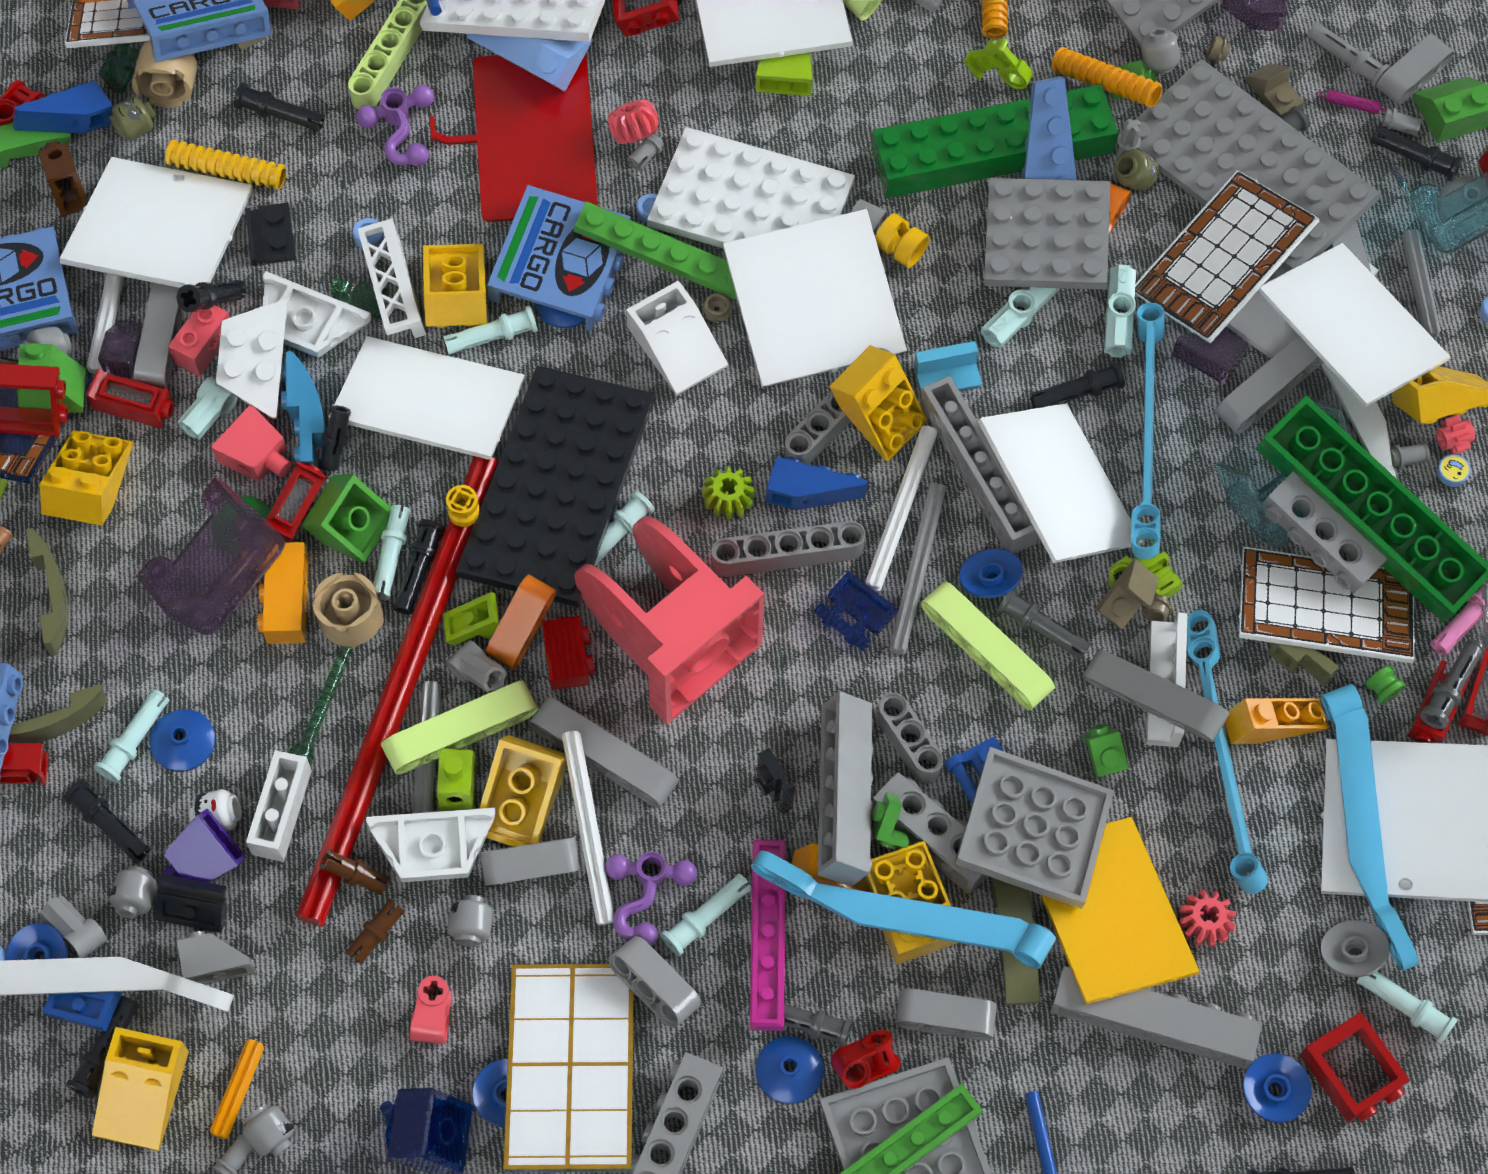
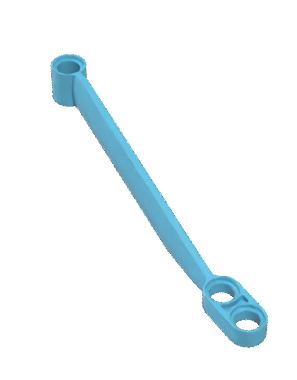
M1145 303L1136 312L1138 338L1145 342L1142 503L1132 511L1130 539L1132 553L1140 559H1151L1160 550V510L1152 504L1155 343L1161 341L1165 336V317L1163 307L1157 303ZM1145 515L1154 518L1150 523L1138 521L1140 517ZM1143 539L1153 541V544L1149 547L1137 545Z
M1197 610L1187 616V651L1194 665L1200 668L1205 698L1219 705L1212 675V668L1220 659L1217 627L1207 611ZM1200 621L1208 622L1207 627L1203 631H1193L1196 623ZM1201 648H1212L1211 653L1207 657H1196ZM1223 724L1214 742L1239 854L1230 863V872L1245 893L1256 894L1266 887L1268 876L1257 857L1252 853ZM1253 871L1251 874L1245 876V874H1247L1248 872Z
M1348 684L1322 694L1320 699L1326 716L1335 726L1349 863L1374 913L1378 927L1388 938L1390 952L1401 971L1419 965V959L1397 912L1388 901L1368 717L1363 709L1357 689L1353 684Z
M764 850L759 851L751 864L753 871L762 878L798 897L809 899L860 926L1008 951L1014 954L1018 961L1034 969L1041 968L1056 940L1055 935L1045 927L1034 923L1029 924L1019 918L819 884L805 871Z

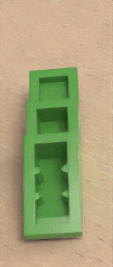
M13 123L0 126V168L8 167L10 159L38 155L40 147H44L51 141L69 144L70 134L15 130Z

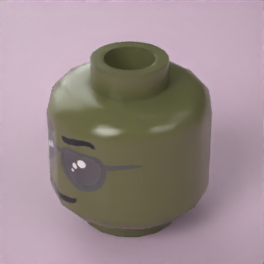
M132 96L114 105L112 108L113 115L109 116V119L120 138L125 136L128 140H134L153 129L152 118L156 117V114L148 100L142 103L140 98Z
M1136 149L1123 152L1116 160L1114 175L1117 182L1124 187L1136 191L1149 189L1153 186L1159 174V165L1156 159L1150 154Z

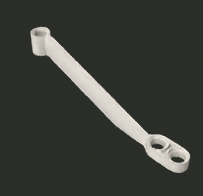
M1325 363L1321 364L1365 450L1396 478L1392 466L1387 424L1378 404L1374 402L1365 407Z
M123 957L0 961V996L166 990L225 1011H229L234 995Z

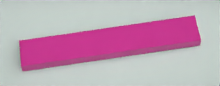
M753 840V861L761 850L770 852L786 861V840ZM753 869L750 1030L784 1031L786 890L762 878Z

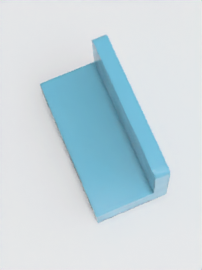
M972 341L915 352L914 371L921 395L923 387L948 376H951L959 391L980 388L982 381L976 364L978 356L976 342Z

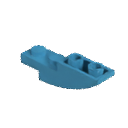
M292 351L286 352V363L281 364L282 382H286V391H281V404L283 410H288L290 420L294 421L295 436H299L300 446H294L295 464L299 461L303 464L310 463L316 466V447L324 446L322 436L323 432L327 431L325 417L316 387L308 371Z

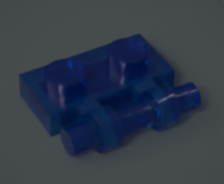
M849 571L828 593V599L834 602L835 605L829 609L820 603L814 610V613L822 619V624L829 629L833 627L844 636V641L851 646L855 644L862 651H865L871 643L863 635L864 631L869 629L878 636L898 612V608ZM844 612H847L857 620L853 626L840 617Z

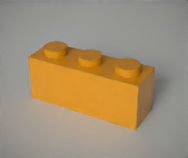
M266 543L265 555H260V572L265 574L264 584H259V602L264 604L263 613H258V632L264 634L267 644L306 643L308 552L305 543Z

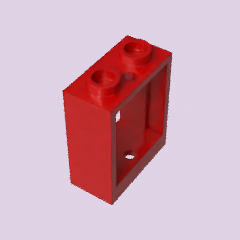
M612 0L615 23L625 37L638 35L644 31L664 27L679 21L677 0H661V2L627 12L626 0Z
M0 364V388L49 390L51 409L0 407V433L59 436L61 425L67 424L68 405H63L62 399H65L66 381L60 380V368Z
M1361 1012L1306 1046L1299 1055L1348 1124L1357 1118L1361 1123L1378 1112L1375 1106L1384 1100L1390 1105L1405 1094L1403 1088L1410 1081ZM1356 1035H1359L1392 1081L1358 1104L1353 1100L1323 1057Z

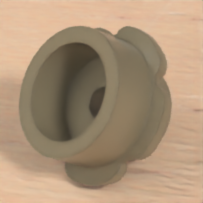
M1214 36L1211 39L1206 50V58L1213 60L1212 63L1217 64L1220 60L1224 61L1227 58L1231 46L1227 44L1226 36L1222 38Z
M715 293L708 296L703 302L702 312L705 313V318L708 321L714 323L717 321L723 322L730 317L732 305L724 295Z
M1159 594L1154 595L1150 607L1142 605V614L1150 621L1165 622L1168 615L1173 613V607L1169 605V600Z

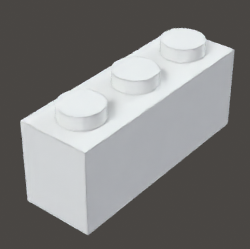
M274 751L246 840L252 855L284 862L312 772L307 757Z

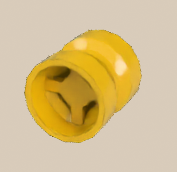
M457 485L448 491L446 506L451 522L460 527H468L474 524L480 513L478 498L474 489L466 485Z

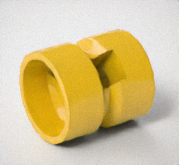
M896 213L891 214L883 222L875 235L878 249L887 255L893 253L894 260L908 269L912 268L919 261L930 242L928 234L917 227L910 229V223Z

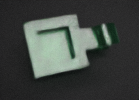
M335 279L331 288L332 291H335L333 294L334 299L349 302V305L371 313V318L379 320L381 314L373 284L359 280L357 287H354L345 280ZM384 287V289L382 290V294L387 297L389 295L388 288Z

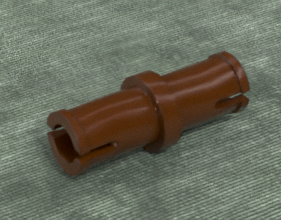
M328 849L322 857V860L326 861V863L321 862L320 869L344 878L345 883L351 886L357 884L378 895L385 891L387 884L382 882H388L389 876L364 866L363 861L359 859L351 860L335 853L331 849Z
M390 899L386 901L385 905L371 922H365L363 925L364 930L352 945L345 950L353 958L358 950L363 948L355 957V961L361 965L379 942L384 943L388 938L386 936L388 931L401 915L405 913L402 908L397 906L391 915L387 916L395 907V903Z

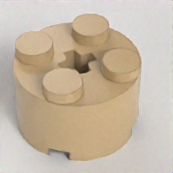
M145 41L139 51L132 79L133 90L140 98L141 94L148 97L149 103L164 108L179 107L184 100L187 99L189 101L191 98L198 68L197 61L192 54L156 62L152 53L151 41Z
M343 572L333 574L318 585L314 594L313 611L323 634L328 640L345 649H354L358 645L367 642L378 632L384 623L382 606L374 585L367 577L358 573H353L354 575H343Z

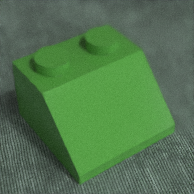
M1463 77L1414 92L1412 95L1437 143L1488 127V86L1484 82Z
M20 344L18 365L59 367L60 380L66 381L65 399H62L63 405H68V413H83L86 368L53 344ZM17 389L19 408L51 409L49 390Z
M333 475L301 526L322 544L354 560L365 563L380 540L382 532L387 528L391 507L355 475Z

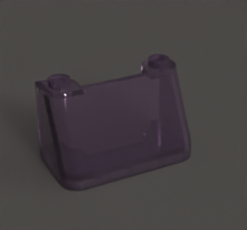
M215 477L205 488L201 496L202 505L211 512V515L176 559L172 561L163 556L154 557L136 575L166 616L204 635L213 634L223 627L279 557L285 546L284 537L226 483Z

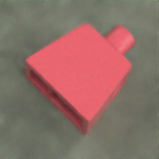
M251 404L211 446L217 462L256 481L261 480L269 471L282 478L289 472L292 465L289 460L283 457L287 448L282 435Z

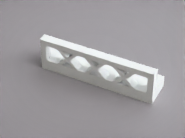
M393 219L358 228L386 334L390 335L411 329L414 338L426 335L401 241ZM384 232L385 238L379 247L368 243L366 236ZM381 256L392 261L386 273L375 269V265ZM388 282L399 286L393 299L382 294V290ZM395 307L406 312V320L390 324L389 316Z
M1177 613L1174 622L1151 621L1148 671L1185 688L1187 613ZM1147 712L1146 745L1179 747L1184 735V729Z

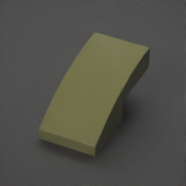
M1272 643L1268 654L1291 674L1301 666L1324 687L1334 678L1339 668L1328 657L1311 648Z

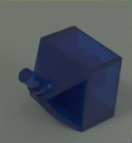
M431 1087L398 1089L394 1104L391 1101L381 1104L379 1109L385 1117V1150L388 1159L427 1174L464 1173L473 1110L472 1104Z

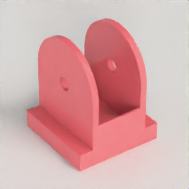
M644 516L633 524L634 539L649 567L670 592L667 597L645 613L615 581L592 565L585 564L579 568L574 574V579L584 602L602 628L648 676L650 708L668 725L762 645L764 592L747 576L730 589L673 531L658 520Z

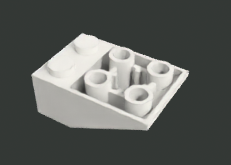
M679 280L626 309L627 328L676 396L728 367V363L699 309Z

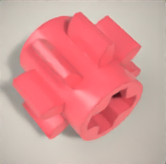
M1454 415L1440 421L1441 428L1436 430V439L1442 450L1451 449L1452 454H1459L1471 449L1469 442L1475 440V430L1468 419L1461 421L1459 415Z

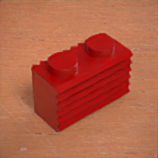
M577 615L575 617H563L555 620H543L542 628L551 690L590 685L589 675L595 674L592 655L586 656L584 645H590L588 625L581 626L580 616Z

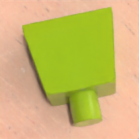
M810 53L760 60L756 72V92L811 96L812 67Z
M440 750L437 783L440 812L474 809L477 758L473 750ZM459 797L462 801L452 802L449 801V798Z

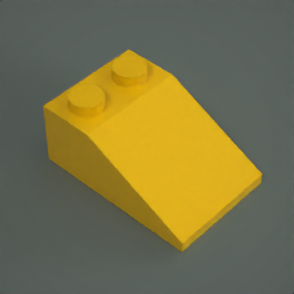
M424 245L425 326L443 328L446 326L466 325L473 327L487 324L484 245Z
M510 735L499 739L479 809L495 808V818L486 838L512 847L540 842L567 766L565 753Z

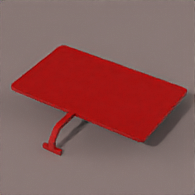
M585 54L565 92L499 55L476 57L473 60L477 134L445 136L436 132L434 116H430L431 141L437 140L447 145L477 143L482 219L486 222L513 221L527 185L582 202L587 201L598 206L587 55Z

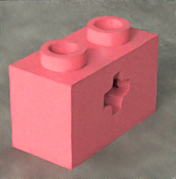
M215 305L207 310L199 309L196 312H192L168 346L174 364L201 377L219 351L222 321L230 318L229 313Z

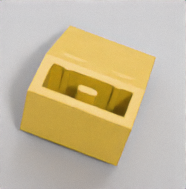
M869 345L829 386L840 409L887 462L928 421L896 355Z
M1438 366L1393 391V404L1419 423L1431 424L1445 416L1462 415L1467 410L1475 407H1488V382L1477 374Z
M73 430L39 484L41 514L103 526L114 506L133 447V441Z
M925 841L871 859L872 867L870 873L866 876L871 893L951 906ZM883 930L896 965L957 944V942Z
M115 1027L105 1060L92 1132L93 1137L160 1151L189 1054L182 1041Z

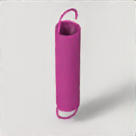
M1330 89L1326 96L1318 94H1325V92H1316L1318 96L1327 98L1326 102L1374 114H1378L1379 109L1386 111V108L1380 107L1381 102Z

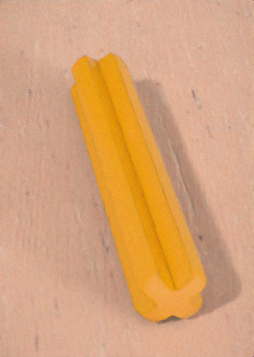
M251 1039L246 1040L211 1125L210 1133L220 1139H227L229 1137L263 1053L264 1046L262 1043Z

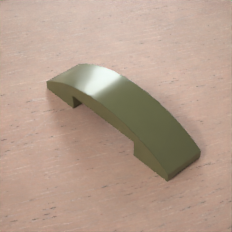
M33 528L26 529L30 558L37 571L46 570L52 609L51 613L39 615L43 643L50 656L58 654L67 628V591L62 573L50 549L41 536Z
M98 684L68 694L72 706L12 725L8 743H39L63 735L93 717L108 702L102 686Z
M992 878L997 915L1019 918L1029 924L1033 923L1029 890ZM1001 950L1006 1006L1038 1004L1040 1002L1038 969L1024 965L1015 958L1014 954Z

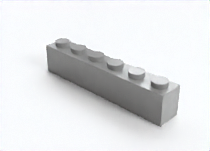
M839 691L822 705L817 875L853 886L867 876L872 867V860L870 858V842L872 839L871 812L873 808L871 801V784L873 781L871 761L873 755L872 728L874 719L872 718V703Z
M1063 966L1050 1013L1246 1070L1254 1062L1262 1023L1254 1021L1255 1018L1249 1014L1236 1012L1233 1015L1221 1011V1008L1215 1004H1195L1188 1002V998L1180 994L1170 993L1167 996L1157 993L1153 987L1085 1005L1071 968Z

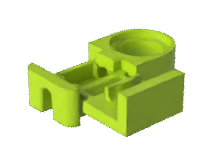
M999 39L997 43L995 40H989L984 49L971 50L967 53L963 62L977 79H981L985 71H990L994 68L998 70L997 73L1008 86L1016 90H1024L1033 76V72L1023 59H1017L1009 50L1007 39Z
M1159 551L1151 559L1133 558L1159 578L1155 594L1165 596L1168 599L1182 590L1183 582L1168 566L1169 556L1165 551L1162 553ZM1125 556L1110 567L1108 575L1110 588L1116 582L1114 575L1118 572H1124L1133 559Z

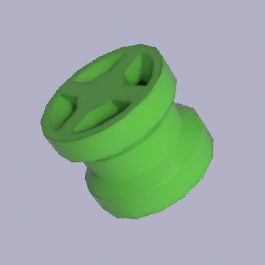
M1391 665L1380 669L1365 683L1369 690L1375 691L1377 700L1381 705L1397 697L1407 687L1403 680H1398L1395 677V670Z

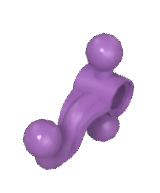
M424 84L416 86L408 96L400 88H388L381 95V106L374 108L370 105H363L356 113V121L361 127L367 129L374 127L378 120L384 117L385 121L390 125L398 126V130L385 142V156L395 165L411 164L416 167L422 166L429 158V151L423 144L413 143L408 146L406 153L402 154L396 151V147L409 134V108L415 105L419 108H427L434 100V92L429 86ZM392 105H400L398 108H390Z
M653 851L642 854L637 862H630L627 857L621 854L610 856L605 863V871L610 878L622 880L628 875H636L638 882L643 886L640 898L624 903L615 911L613 925L617 934L627 940L634 936H639L651 947L654 946L658 940L656 927L648 922L640 923L635 928L629 927L626 923L627 917L650 907L656 895V887L660 886L665 878H671L681 886L692 884L698 875L695 865L687 860L679 861L675 865H666L664 857ZM647 864H655L659 867L660 872L658 875L650 877L643 873L642 868Z

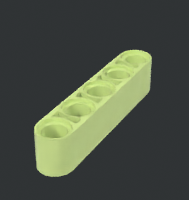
M399 0L348 82L351 102L357 110L363 105L375 107L379 102L382 93L389 86L422 32L420 20L427 6L426 0Z
M944 581L921 601L920 604L925 614L1025 709L1032 710L1055 689L1051 678L949 582Z
M521 680L400 731L385 739L381 743V747L395 774L399 775L438 759L439 752L442 749L459 750L534 716L539 708L525 682Z

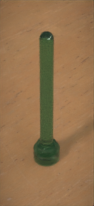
M340 647L300 743H296L295 747H291L289 750L290 754L307 757L310 767L315 759L313 755L314 749L312 748L353 652L352 647Z

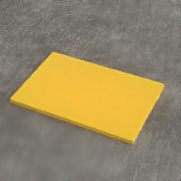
M1132 817L1106 823L1086 902L1082 909L1040 895L1085 1005L1168 982H1175L1179 979L1198 975L1200 972Z

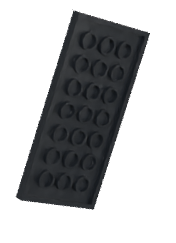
M536 366L483 500L479 516L474 523L457 566V577L516 592L523 579L530 574L557 590L554 602L579 608L582 595L576 586L574 574L583 565L589 564L594 566L653 407L655 401L654 393Z

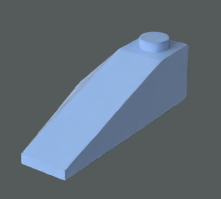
M468 34L466 37L564 92L593 39L590 42L479 34Z

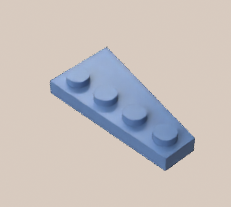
M1059 76L1032 82L1028 115L1029 131L1025 142V166L1022 168L1021 179L1077 180L1065 78Z

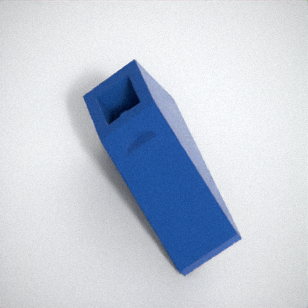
M93 80L15 107L13 127L15 130L85 134L111 125L109 116L112 115L113 105L98 83Z
M777 456L766 488V503L793 510H801L862 499L866 496L868 480L862 479L859 475L853 473L842 474L834 472L823 465L812 466L804 464L793 457L782 458Z

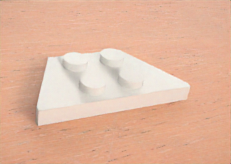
M267 271L263 274V306L282 299H288L283 343L285 345L319 358L370 323L372 319L371 313Z
M282 299L222 321L216 385L236 395L248 405L251 404L271 419H276L288 299Z
M495 808L366 817L367 827L401 882L466 878L471 873L494 821Z

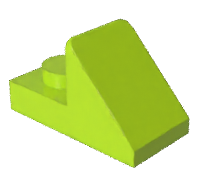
M487 593L443 613L446 643L455 646L478 635L488 639L492 638L499 625L495 593Z

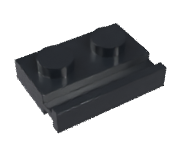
M289 203L259 206V209L255 210L245 208L252 265L257 266V263L261 262L271 264L297 260Z
M767 748L758 754V763L755 768L757 778L755 782L764 796L769 794L774 803L776 801L780 802L779 811L781 814H784L793 809L795 786L793 783H786V772L771 749Z
M166 874L160 875L157 880V921L222 932L225 926L226 886Z

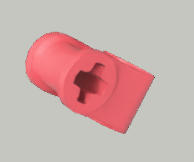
M428 976L419 984L415 1011L411 1020L410 1041L446 1044L452 997L446 981L441 977ZM435 988H439L442 995H436L435 1000L431 1001L428 994H433Z

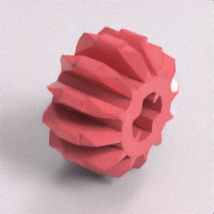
M644 99L640 101L634 100L617 107L616 110L611 111L607 119L611 135L620 144L628 142L632 144L635 141H641L645 137H650L651 133L658 130L659 125L658 114L652 102Z
M1204 889L1200 890L1198 898L1191 894L1186 899L1187 905L1180 907L1179 913L1184 917L1180 918L1178 923L1180 927L1188 928L1184 934L1185 938H1191L1193 935L1197 937L1195 941L1196 946H1201L1203 940H1206L1210 948L1215 947L1217 940L1225 943L1228 939L1227 933L1233 932L1235 929V924L1231 920L1235 918L1236 911L1226 910L1230 901L1229 899H1225L1222 902L1218 901V891H1214L1211 898H1209ZM1210 916L1213 919L1212 921L1209 919L1205 922L1202 920V917Z

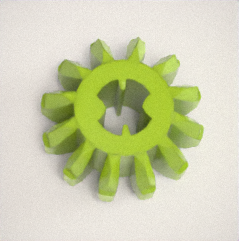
M728 465L725 468V473H721L715 468L713 477L706 476L704 480L705 487L702 489V498L706 499L705 508L707 510L714 509V516L716 518L722 513L726 514L728 521L732 518V513L741 518L744 515V509L752 507L753 501L751 499L755 497V489L751 487L752 479L750 476L743 477L741 468L732 473Z

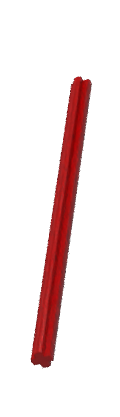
M474 456L463 482V485L470 486L476 492L479 511L499 463L493 457L491 460ZM450 519L448 521L298 907L297 918L305 923H312L318 927L324 926L342 878L320 869V863H326V861L322 860V857L328 849H331L335 853L350 858L388 759L381 747V743L388 737L398 733L456 582V569L474 524L468 527H460L452 523Z

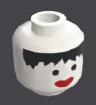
M224 789L199 794L194 800L193 807L189 810L190 821H192L197 815L208 808L226 832L232 831L242 816L238 798Z

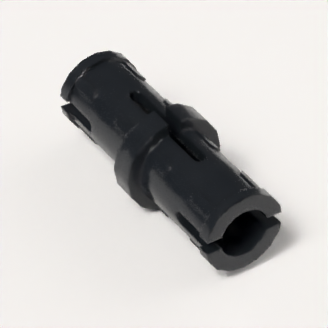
M339 405L331 407L327 431L323 432L322 436L324 446L319 461V467L329 471H337L339 469L338 465L342 448L347 444L348 440L345 434L351 411L347 407Z

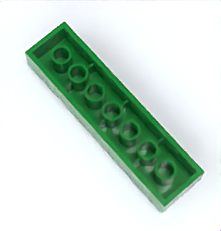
M1102 84L1066 91L1074 159L1080 160L1114 153L1119 133ZM1030 99L873 130L871 152L885 198L1021 172L1025 166V142L1029 131Z
M1305 395L1255 448L1286 478L1292 472L1296 473L1387 558L1381 566L1442 623L1454 615L1488 579V562L1308 396Z

